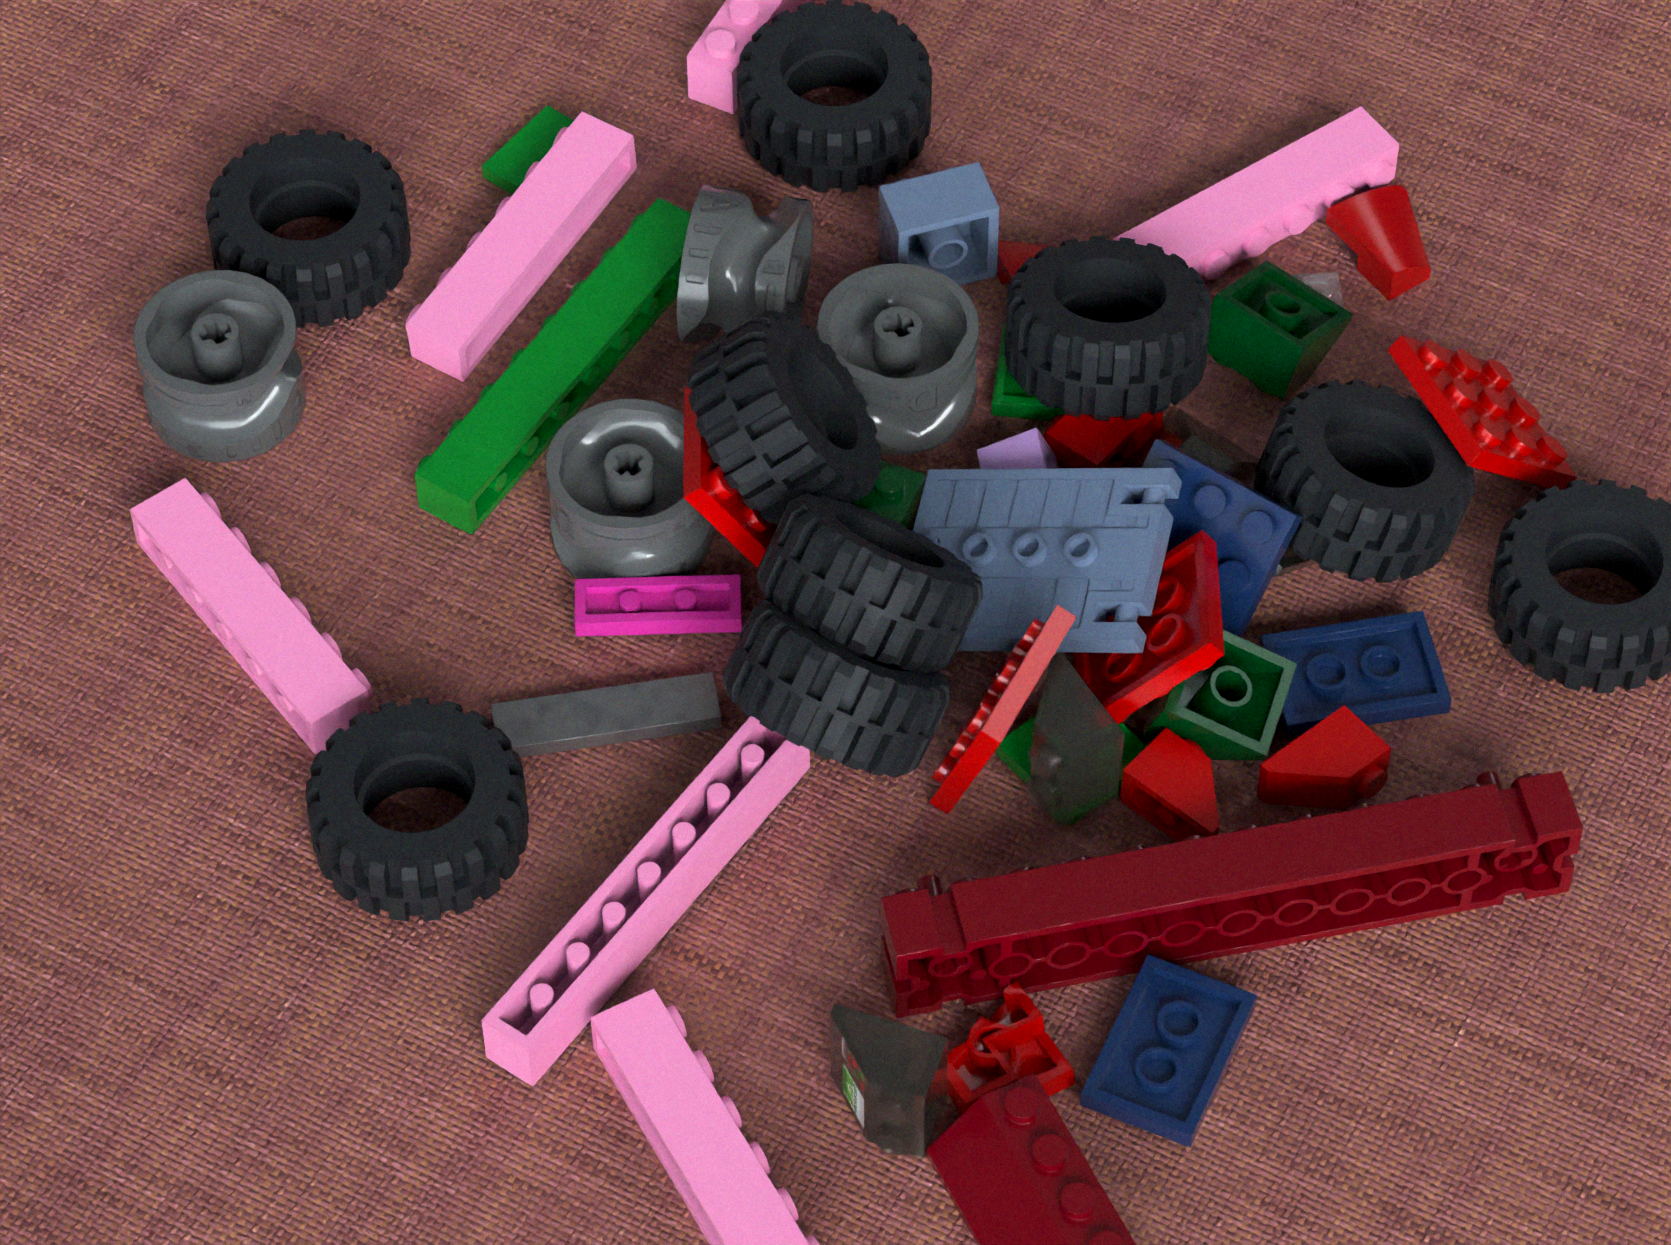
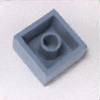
M979 162L960 167H950L943 171L911 179H901L894 183L879 186L878 256L882 265L901 263L930 268L948 276L959 285L997 276L999 205Z

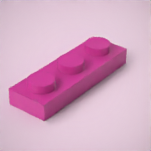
M740 574L575 579L576 637L742 632Z

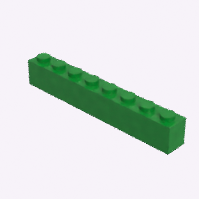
M658 197L645 213L641 212L635 216L625 236L616 246H610L606 249L599 261V265L586 280L582 279L576 283L569 299L556 314L552 313L546 317L538 335L526 348H520L513 355L508 369L495 383H489L483 389L477 404L465 418H459L452 424L443 443L433 454H427L421 459L414 474L419 508L470 535L478 529L547 449L558 430L578 413L677 298L681 260L691 216L690 212Z

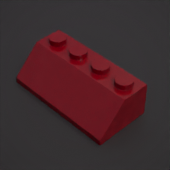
M1035 1073L981 1096L926 1149V1156L977 1245H1136Z

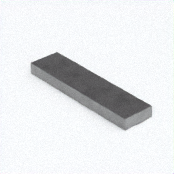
M713 672L491 704L494 727L502 729L511 740L512 750L517 752L520 758L722 728L721 712Z

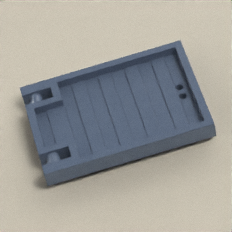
M1173 468L929 469L913 532L931 539L939 547L946 548L955 554L958 560L967 563L972 568V572L980 576L983 587V598L957 651L1011 652L1016 643H1019L1035 617L1045 622L1054 608L1059 605L1075 615L1076 619L1056 652L1143 653L1147 636L1138 625L1137 619L1138 616L1152 615L1174 519L1164 502L1165 499H1178L1182 481ZM1142 499L1141 504H1134V500ZM1107 616H1115L1114 622H1106Z

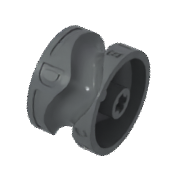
M707 184L701 187L691 212L679 275L677 329L681 342L689 343L707 339L719 332L721 328L725 333H728L755 315L765 311L785 312V314H791L802 319L809 283L814 237V210L811 200L785 196L781 198L777 209L768 215L757 216L754 212L752 201L742 191Z
M893 263L862 269L843 279L830 291L818 313L817 333H819V339L824 344L828 343L836 352L838 361L843 367H847L854 378L852 382L857 391L862 393L868 405L866 410L869 417L874 420L877 429L875 437L876 441L881 445L882 454L897 456L918 454L935 449L950 441L961 432L970 420L976 405L977 367L975 360L979 342L977 310L970 296L963 288L948 276L933 269L914 264Z
M209 270L194 273L173 281L160 289L148 300L141 310L134 328V346L140 374L144 379L143 392L149 420L158 437L167 446L182 455L196 460L233 462L252 458L267 452L281 443L294 430L302 417L306 405V386L301 359L293 348L297 337V326L293 309L286 297L275 286L262 278L245 272Z
M617 399L584 409L570 418L556 433L550 443L546 456L551 537L557 557L576 579L690 576L704 561L712 544L714 526L683 498V413L656 401Z

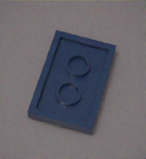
M1423 611L1261 635L1260 647L1297 663L1280 715L1285 738L1301 736L1343 705L1349 708L1366 725L1450 712L1452 699Z
M1148 954L1081 1091L1080 1106L1191 1148L1255 1010L1257 995Z

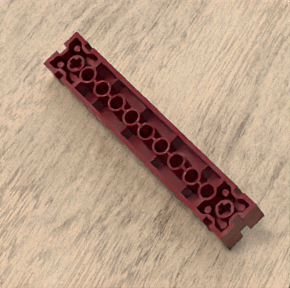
M1486 771L1476 778V783L1467 785L1457 791L1435 795L1415 794L1403 801L1376 806L1361 804L1348 811L1322 816L1307 814L1289 822L1268 826L1248 825L1235 832L1209 837L1194 835L1176 843L1155 847L1135 846L1122 853L1095 858L1081 856L1063 864L1036 869L1033 867H1021L1008 874L988 878H962L950 884L947 893L944 894L939 878L936 875H925L917 881L918 889L908 888L894 895L881 897V925L884 935H881V964L897 1019L942 1010V1002L963 999L965 1006L1004 998L1003 991L1014 982H1018L1025 993L1029 994L1139 973L1148 954L1175 965H1182L1503 904L1504 896L1522 893L1526 900L1569 892L1574 871V864L1570 855L1578 853L1583 825L1562 771L1543 775L1528 773L1515 779L1510 789L1504 790L1498 774L1494 771Z

